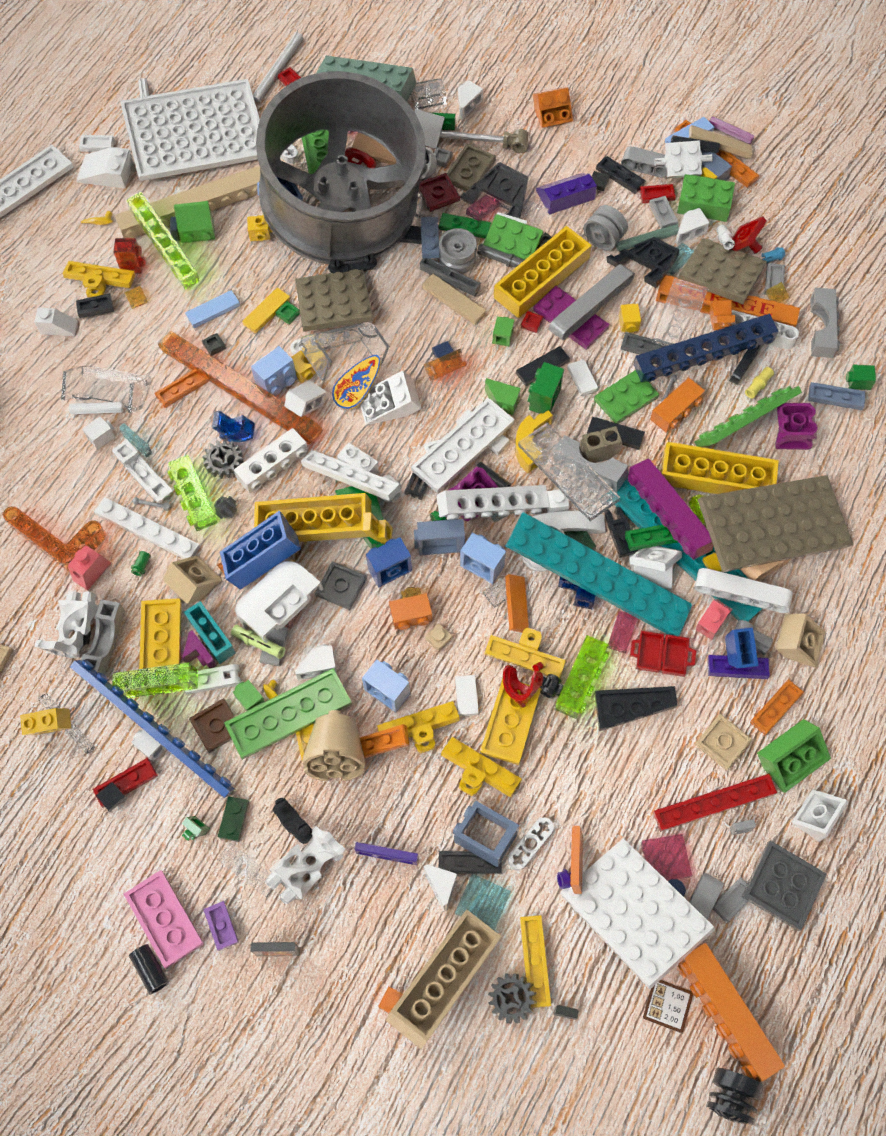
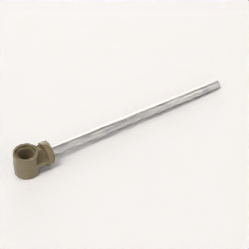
M517 129L513 134L505 131L504 136L441 131L439 136L440 138L503 143V148L511 147L516 153L526 152L529 141V133L524 129Z

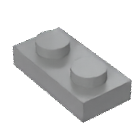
M666 196L649 201V206L660 228L678 224V220Z

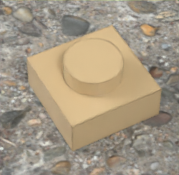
M439 623L425 636V640L438 651L453 639V636Z

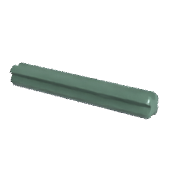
M675 224L621 240L616 244L617 251L633 248L635 244L652 237L660 240L677 235L679 226Z

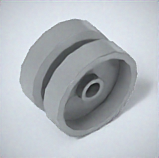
M602 205L587 220L583 230L589 242L595 247L607 251L614 248L627 232L628 224L623 214L612 206Z
M464 229L446 231L439 240V262L461 274L470 271L476 263L477 243L474 235Z

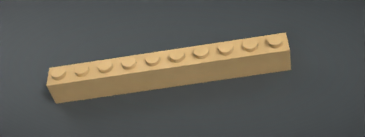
M260 165L116 214L115 218L124 240L133 239L170 226V218L176 217L174 204L208 201L210 210L214 211L258 195L257 183L260 181Z

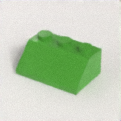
M804 719L757 752L763 769L767 774H770L771 779L784 793L831 759L820 728Z

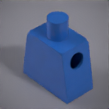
M753 627L730 631L725 636L729 665L736 668L759 666Z

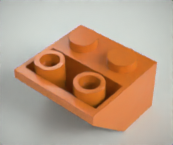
M568 87L533 94L534 108L541 128L573 121Z

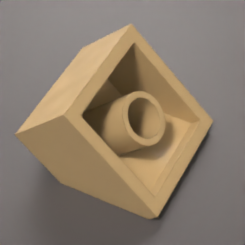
M197 555L171 562L162 579L187 604L202 600L222 581Z
M785 614L779 639L776 643V650L787 659L811 667H817L826 632L807 614Z

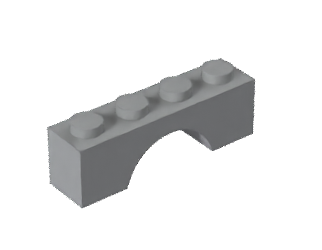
M814 288L810 297L811 313L819 316L825 325V328L816 331L812 338L811 356L833 358L836 351H839L840 341L837 340L840 327L837 326L839 311H837L839 297L836 296V289Z
M565 435L552 451L553 460L557 465L564 466L575 474H581L588 480L603 485L608 490L612 489L617 492L629 474L628 465L614 458L602 463L587 461L581 455L580 442Z
M102 599L95 616L96 631L93 643L89 651L82 655L81 660H87L94 666L93 669L97 673L100 672L105 675L125 610L118 602Z

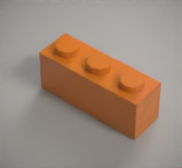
M688 377L652 410L650 420L666 433L671 428L675 429L683 417L687 418L695 406L699 407L704 401L703 395L705 390Z

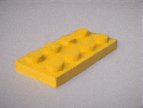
M180 598L141 601L139 675L141 677L181 674L182 601Z
M502 678L480 754L519 765L541 688L536 691L526 704V707L523 708L507 694Z

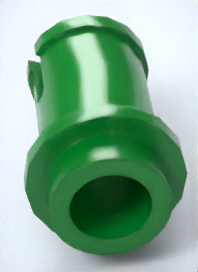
M139 551L134 565H131V573L136 576L145 574V568L151 555L145 551Z

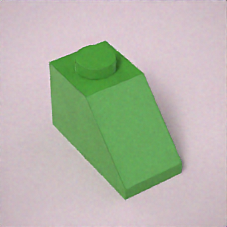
M486 378L485 392L489 399L507 414L513 415L520 398L521 388Z

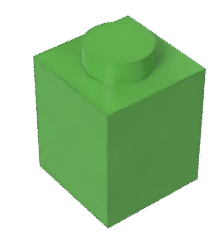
M497 316L492 344L510 346L514 330V319Z
M249 680L239 683L233 691L235 698L246 711L265 702L262 695Z

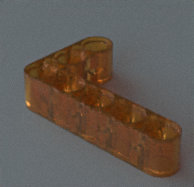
M8 507L3 512V518L14 531L67 571H69L68 565L74 559L75 553L83 548H79L81 544H85L84 546L95 550L106 537L101 524L98 521L92 520L87 522L65 545L17 507Z

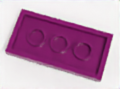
M556 285L533 307V311L538 315L544 316L543 318L551 323L560 313L574 303L576 299ZM594 314L568 337L587 350L609 328L610 324Z

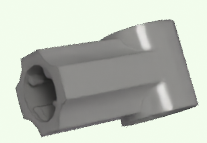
M739 620L734 630L753 627L756 651L765 655L773 639L754 630V626L749 622Z

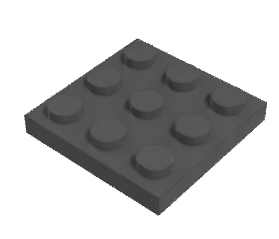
M770 840L767 842L741 897L795 930L801 931L827 874Z

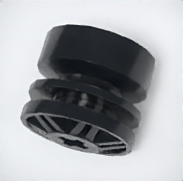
M717 1067L712 1083L722 1090L721 1093L710 1092L709 1096L719 1101L718 1103L707 1101L706 1107L729 1121L738 1124L754 1125L755 1118L745 1113L746 1111L757 1113V1109L750 1105L748 1101L749 1099L760 1100L764 1085L742 1074Z

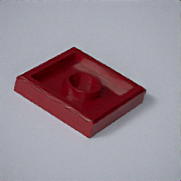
M447 173L424 180L419 184L418 192L430 212L460 201V196Z

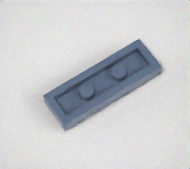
M421 217L422 258H439L438 217Z
M811 382L809 385L808 401L863 410L866 391Z

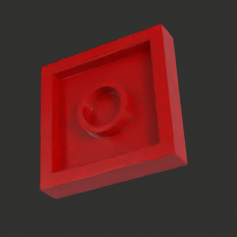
M764 216L738 228L732 237L734 241L732 250L738 251L748 246L756 254L763 248L756 240V237L767 222Z

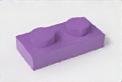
M224 901L203 909L217 951L239 943Z

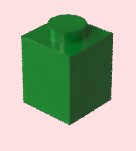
M853 364L850 371L846 373V382H848L849 389L871 390L876 382L875 365Z

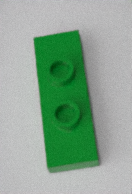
M442 213L438 228L443 231L464 229L472 233L474 237L486 239L491 222Z

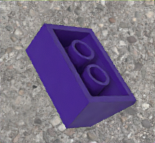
M579 173L537 187L536 192L550 215L595 200L597 185L590 174Z

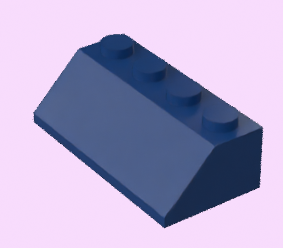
M278 511L220 551L226 580L240 590L301 549L297 534L282 512Z

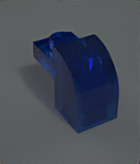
M220 410L214 412L212 429L220 433V439H225L228 442H245L253 439L255 428L253 421L244 415L231 418Z
M560 577L558 587L576 591L573 605L592 610L595 595Z

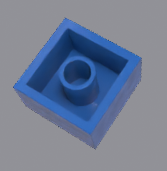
M401 537L390 539L385 545L379 548L374 547L366 553L368 570L378 588L412 571L411 555Z

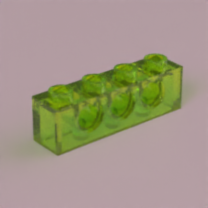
M189 455L168 462L170 470H167L170 480H175L176 485L173 487L177 496H182L183 500H180L183 511L188 510L189 515L186 518L190 527L194 525L196 531H200L217 524L213 510Z
M586 635L554 710L574 719H577L578 714L583 715L587 703H584L586 696L591 697L595 687L592 685L593 680L599 679L602 669L599 668L601 662L606 663L610 652L607 651L609 644ZM593 658L596 663L591 664L586 659ZM586 675L588 680L583 681L578 676ZM578 692L581 697L574 698L571 696V693Z
M188 662L116 672L112 675V685L121 688L124 691L123 695L127 698L198 689V670Z

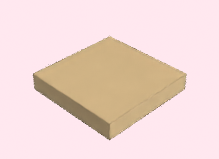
M719 714L694 745L727 771L753 739L722 714Z

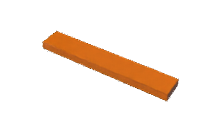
M685 120L675 128L674 132L676 133L692 123ZM720 149L716 153L732 166L729 175L746 188L758 180L759 174L731 153Z

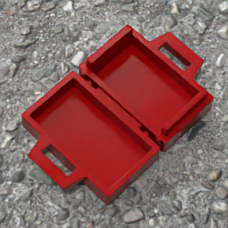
M641 630L639 639L631 641L630 656L637 658V670L659 673L661 668L662 674L685 677L687 666L695 665L696 650L689 648V638L666 635L664 638V634ZM635 643H638L637 654L634 653ZM688 652H692L691 662H687Z

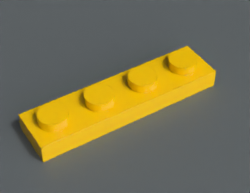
M541 915L520 917L525 977L527 978L526 984L532 983L533 986L530 988V991L536 992V995L532 996V1000L537 1001V1004H531V1008L551 1007Z

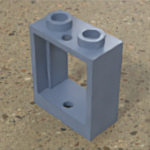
M463 519L417 522V529L414 530L415 549H419V556L460 553L465 544Z
M475 801L472 806L469 805L463 815L465 818L462 823L458 822L453 830L454 843L498 867L518 835L519 825ZM477 813L506 829L494 851L464 834Z

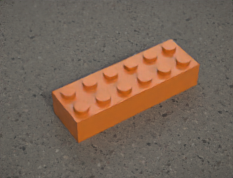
M706 942L694 949L678 964L677 969L683 978L686 977L691 984L689 986L691 992L696 998L699 997L703 1003L702 1009L708 1018L712 1017L714 1020L716 1032L722 1039H726L729 1044L727 1048L734 1059H738L743 1066L741 1067L743 1075L758 1082H763L784 1068L785 1065Z

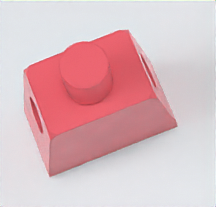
M84 546L75 553V557L69 563L68 568L72 580L88 591L111 562L90 547Z
M714 599L698 622L695 630L713 640L733 609Z

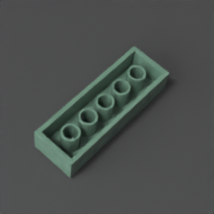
M327 55L316 72L344 71L365 75L389 86L401 95L406 102L416 85V78L412 67Z

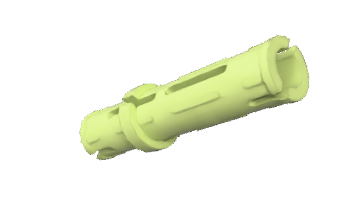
M235 625L231 630V636L244 641V644L248 646L252 645L278 659H281L285 654V647L279 646L270 640L265 643L253 630L244 629L239 625ZM262 643H264V644L270 646L271 648H268V647L262 645Z

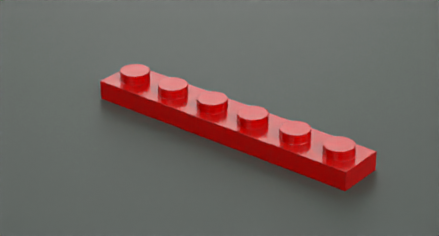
M766 774L654 810L653 815L660 832L776 795L777 790L770 774Z

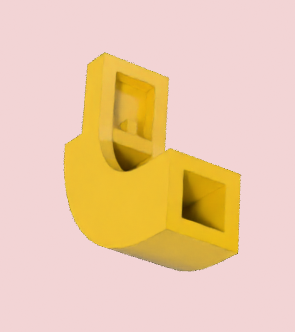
M549 410L538 414L535 419L530 415L527 416L518 427L515 454L520 466L527 474L542 464L543 455L534 446L532 440L538 433L552 424L553 415Z

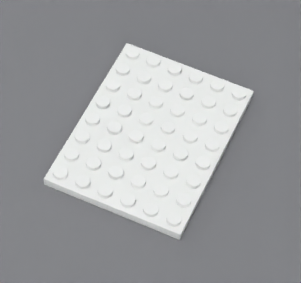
M248 79L120 101L139 181L258 160L256 135L260 119Z

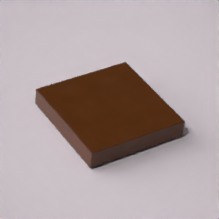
M224 698L189 718L208 753L232 740L224 722L235 716Z

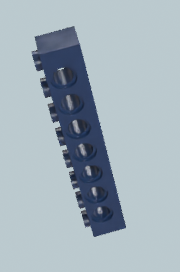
M767 314L636 355L633 365L641 383L645 381L651 382L658 377L670 376L680 370L686 371L692 366H702L711 360L717 361L730 354L736 355L746 349L752 350L762 344L768 345L775 340L779 331L771 315Z

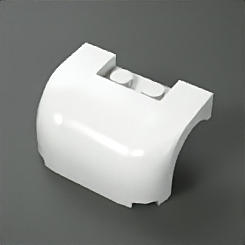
M284 561L273 568L238 601L235 612L245 629L250 626L267 643L266 636L274 628L276 630L282 629L309 603L311 599L310 594L316 588L322 591L323 587L321 582L300 564Z

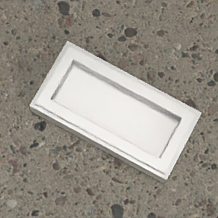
M81 135L80 152H97L114 147L115 138L111 135Z
M584 359L568 364V371L581 396L598 391V386Z
M475 675L455 676L459 717L478 715Z

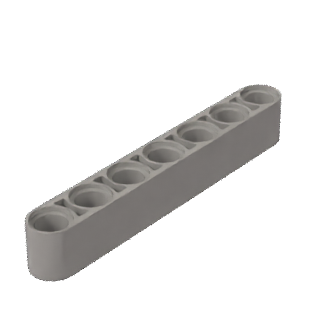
M619 264L551 322L548 330L561 340H565L625 289L634 279L635 273Z

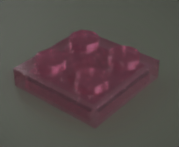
M683 834L641 841L644 859L667 881L692 877Z

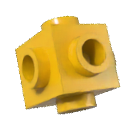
M264 215L247 217L250 241L270 240L272 230L268 226Z

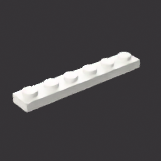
M314 450L301 460L303 467L388 501L401 490L400 484Z
M106 497L102 499L94 511L95 515L182 559L195 556L200 549L198 543Z

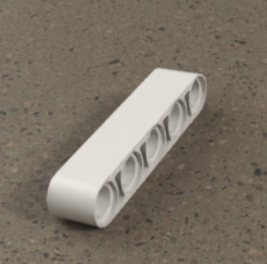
M732 310V315H735V322L732 325L757 318V316ZM774 321L779 332L775 340L768 345L791 349L798 338V329Z
M706 568L698 570L695 590L700 593L779 613L790 612L793 592L783 587Z

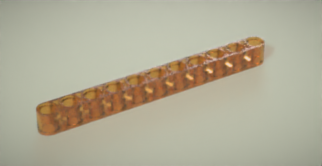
M169 331L158 343L159 348L164 353L189 369H196V373L204 377L203 374L209 377L208 381L286 431L294 428L307 444L312 445L323 432L322 427L305 415L300 417L284 406L285 402L176 333Z

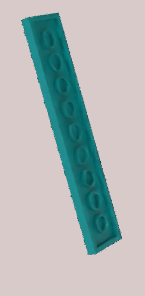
M628 477L617 492L611 490L607 493L606 498L616 507H620L624 515L639 529L663 525L657 514L651 511L645 499L640 497L637 489L629 483ZM679 542L660 546L681 551L682 558L676 563L695 581L698 570L706 568L702 561L703 557L716 553L713 546L712 551L693 560L689 554L684 552ZM740 569L723 572L748 579ZM712 596L733 609L730 614L738 621L744 620L749 622L763 609Z
M524 512L520 515L505 547L667 635L677 637L680 635L693 605Z

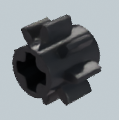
M548 674L547 678L543 676L540 693L550 699H554L555 695L560 697L564 685L560 684L562 680L553 674Z

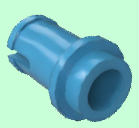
M776 247L775 250L762 253L761 257H765L762 260L767 261V263L777 259L780 261L785 257V251L782 247Z

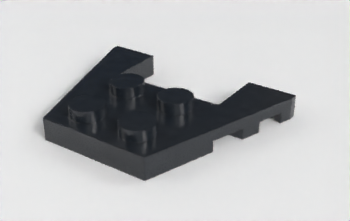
M499 162L479 182H475L466 193L464 192L460 198L474 206L481 193L484 192L511 206L506 215L520 219L529 177Z
M652 237L635 244V248L630 250L623 249L616 256L611 254L606 257L607 263L614 267H617L619 264L623 265L631 259L651 269L652 271L644 276V282L657 288L680 253L678 248Z

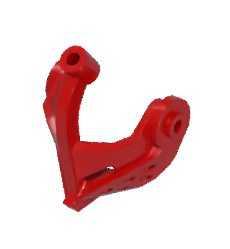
M348 147L345 151V156L348 159L347 162L358 165L364 163L371 169L377 165L370 155L357 148ZM353 158L358 159L359 162L357 163V162L353 161L352 159H353Z
M542 662L532 666L534 674L532 675L530 686L519 681L517 670L512 665L505 666L503 670L505 691L520 707H526L528 701L542 686L543 674L540 672L544 668Z

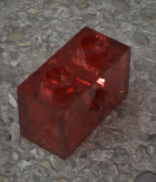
M115 238L113 253L119 268L134 271L135 274H142L146 260L145 256H142L141 245H138L137 239Z

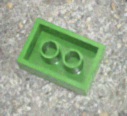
M685 174L677 213L684 215L690 210L700 208L707 219L727 222L735 182Z

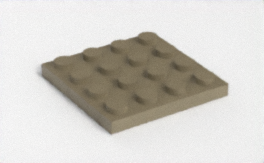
M702 238L681 270L678 280L744 304L765 268L767 261L748 255L743 251L726 250L723 245L710 239Z
M354 269L344 273L336 272L334 274H321L295 279L303 332L373 321L363 270Z

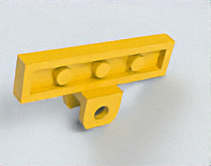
M68 261L63 271L64 278L83 281L84 288H87L86 295L90 298L104 295L106 285L131 288L135 272Z
M526 628L523 631L519 644L491 635L484 655L534 671L532 668L534 664L542 662L544 668L540 672L543 675L553 674L559 678L566 662L564 659L538 651L541 644V632Z
M451 701L379 724L377 728L379 732L402 724L407 725L408 737L413 738L417 751L424 753L435 749L434 729L458 722L460 718L454 702ZM429 742L427 746L421 745L422 743Z
M451 737L441 752V756L465 770L459 783V789L470 796L476 795L483 783L486 782L511 798L522 778L454 737ZM466 784H468V785L471 786L472 788H471V789L467 788V787H466Z

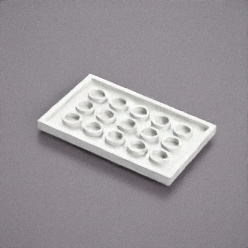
M624 838L582 873V894H574L572 887L560 892L561 896L649 989L657 984L715 931L714 926Z

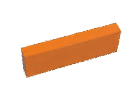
M199 366L154 394L163 407L166 408L208 383L210 378Z
M508 574L505 576L509 630L523 633L526 628H529L525 577Z
M788 679L753 717L750 723L766 735L800 698L804 691Z
M404 724L359 737L364 758L410 745L407 725Z
M573 826L570 884L574 894H582L583 833L580 826Z

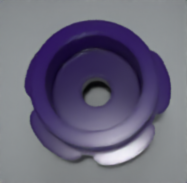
M566 869L557 873V882L560 889L571 887V872H568Z

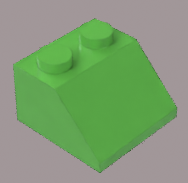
M208 201L174 204L181 243L215 239L214 221Z

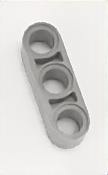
M633 146L626 148L621 161L622 166L632 171L660 178L667 176L665 165H654V159L664 158L665 154Z
M704 872L689 903L708 919L724 883Z

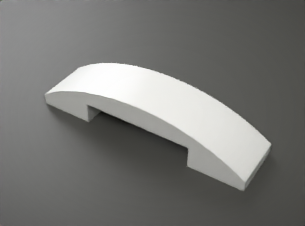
M127 439L112 450L128 472L156 502L160 503L173 493V490L151 469Z
M560 511L532 516L544 524L557 526L563 532L586 531V534L606 532L604 515L599 513Z

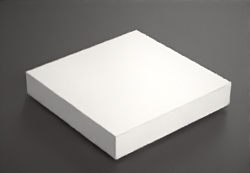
M660 546L640 549L630 557V564L667 571L682 558V552Z

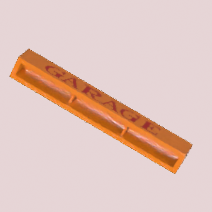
M665 275L659 285L655 301L710 314V301L730 299L679 281L674 276ZM748 295L744 304L732 301V310L757 317L770 314L775 322L793 327L797 325L800 312L799 307Z

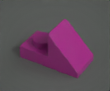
M193 630L188 633L183 660L188 664L197 658L203 667L207 665L209 669L215 668L217 665Z

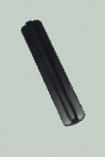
M675 135L671 137L670 142L700 141L701 151L718 153L720 149V143Z

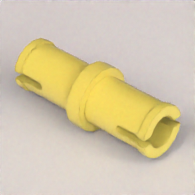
M770 367L764 368L759 376L752 380V384L745 390L747 397L755 398L757 393L766 387L768 380L774 375V371Z

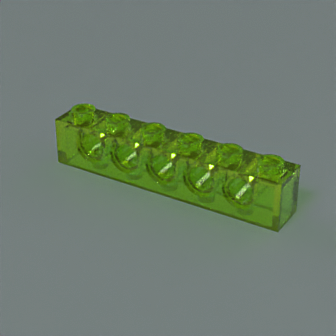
M140 191L126 199L129 210L182 287L186 290L199 282L197 271Z

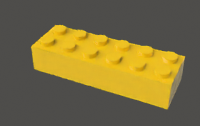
M566 225L494 285V299L517 318H520L556 285H559L590 258L592 245Z
M666 442L661 474L672 487L721 494L777 484L779 460Z
M366 493L255 502L254 528L280 511L297 534L299 542L369 537L363 532L364 513L371 512V499Z

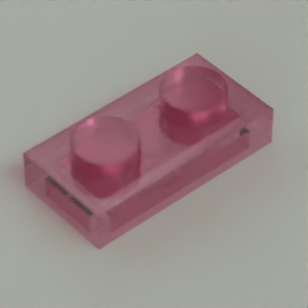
M485 195L466 209V215L480 221L497 209L500 201Z
M618 612L607 648L626 654L637 620L636 617L625 612Z

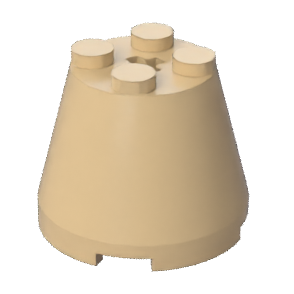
M331 710L329 714L316 718L302 760L304 772L308 776L322 781H328V778H342L343 781H348L363 774L365 758L355 718L343 715L338 710Z

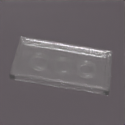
M674 278L652 342L668 346L690 339L708 288Z

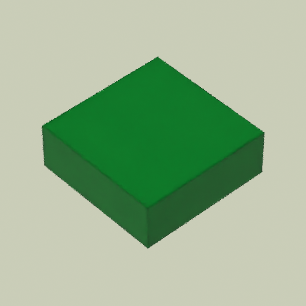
M288 301L276 311V316L287 324H291L300 315V310Z

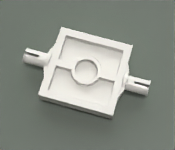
M700 141L666 143L665 157L655 158L654 165H665L667 179L681 178L685 174L701 176L702 162L712 161V154L702 155Z

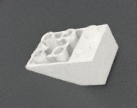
M404 371L372 386L368 395L360 404L365 425L407 417L422 409L414 380Z

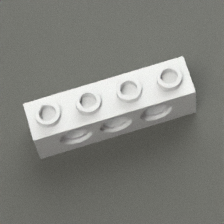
M292 428L235 468V476L249 493L256 491L266 481L275 478L277 473L289 468L294 461L303 458L308 452L307 443Z

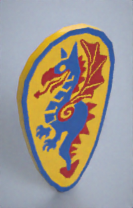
M372 355L359 361L336 381L333 386L332 397L337 406L350 410L363 402L379 374L381 367L380 356Z

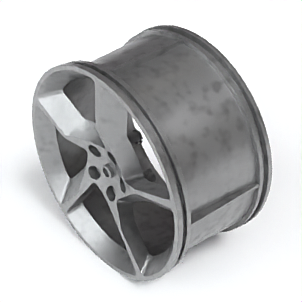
M329 71L308 75L290 83L273 97L263 111L258 124L256 150L260 165L259 200L261 210L268 226L276 237L297 254L329 265L331 260H340L342 265L356 264L364 261L365 255L370 256V254H373L375 258H378L394 248L402 240L413 223L417 209L420 178L425 161L426 147L423 129L410 105L401 95L384 83L365 75L344 71ZM328 130V154L314 174H309L280 160L284 151L298 139L313 132ZM348 131L364 134L379 142L393 155L397 161L396 164L371 169L347 162L345 150ZM276 177L301 186L320 201V205L314 207L301 201L286 190ZM403 186L389 200L371 208L367 188L379 190ZM348 208L352 210V212H342Z

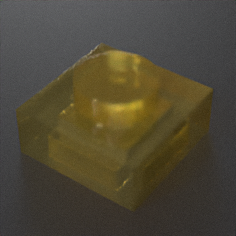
M782 282L765 291L770 301L781 303L790 298Z
M141 286L124 292L132 309L148 303Z
M420 587L404 589V591H401V599L420 595Z

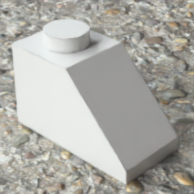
M467 80L458 88L459 114L462 120L483 101V89L470 80Z
M700 208L690 210L684 214L677 234L676 245L707 233L709 221Z
M37 308L34 323L42 335L75 336L78 320L55 308Z
M322 644L312 648L295 670L297 679L314 678L332 668L337 673L332 645Z

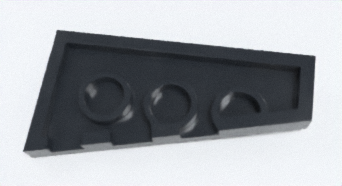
M675 686L598 690L594 693L599 731L676 708L678 705Z

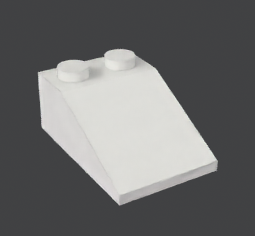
M111 147L86 154L77 182L126 188L134 164L130 150Z

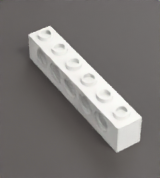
M546 485L447 490L437 494L439 517H447V520L458 519L459 516H464V519L475 518L476 515H481L484 518L491 517L498 513V516L510 515V512H514L515 515H521L522 512L526 513V511H531V514L542 513V509L549 507Z

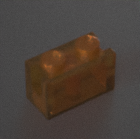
M461 349L454 350L423 364L430 381L467 365L466 361L463 362L460 357ZM431 366H433L436 374L432 372Z

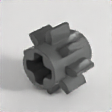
M231 496L228 498L220 497L214 504L216 508L215 514L220 519L223 517L227 519L232 518L237 512L236 501Z

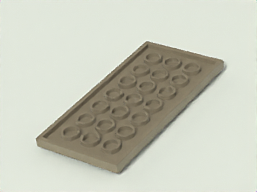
M828 475L703 496L698 499L722 572L847 548L854 545Z

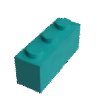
M201 601L184 611L188 621L219 664L236 654L232 644Z

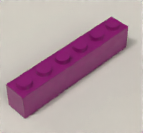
M648 458L631 466L628 474L629 483L637 489L640 497L649 504L651 511L656 513L661 523L669 529L672 537L681 544L684 552L689 554L694 560L712 551L713 543L709 531L652 461Z

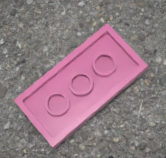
M162 870L124 893L127 902L165 969L204 944Z

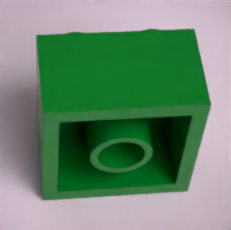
M544 362L542 367L537 369L535 374L536 381L531 383L528 391L530 394L527 402L530 403V411L539 414L545 413L548 410L552 411L562 388L563 368Z

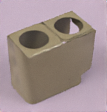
M617 427L582 435L580 446L582 457L589 462L597 463L609 460L618 454L621 449L622 440ZM614 432L617 433L616 441L609 442L606 440L608 435H612Z

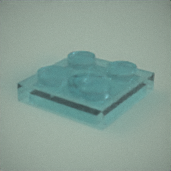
M472 873L455 914L461 917L467 909L491 929L495 930L511 891Z

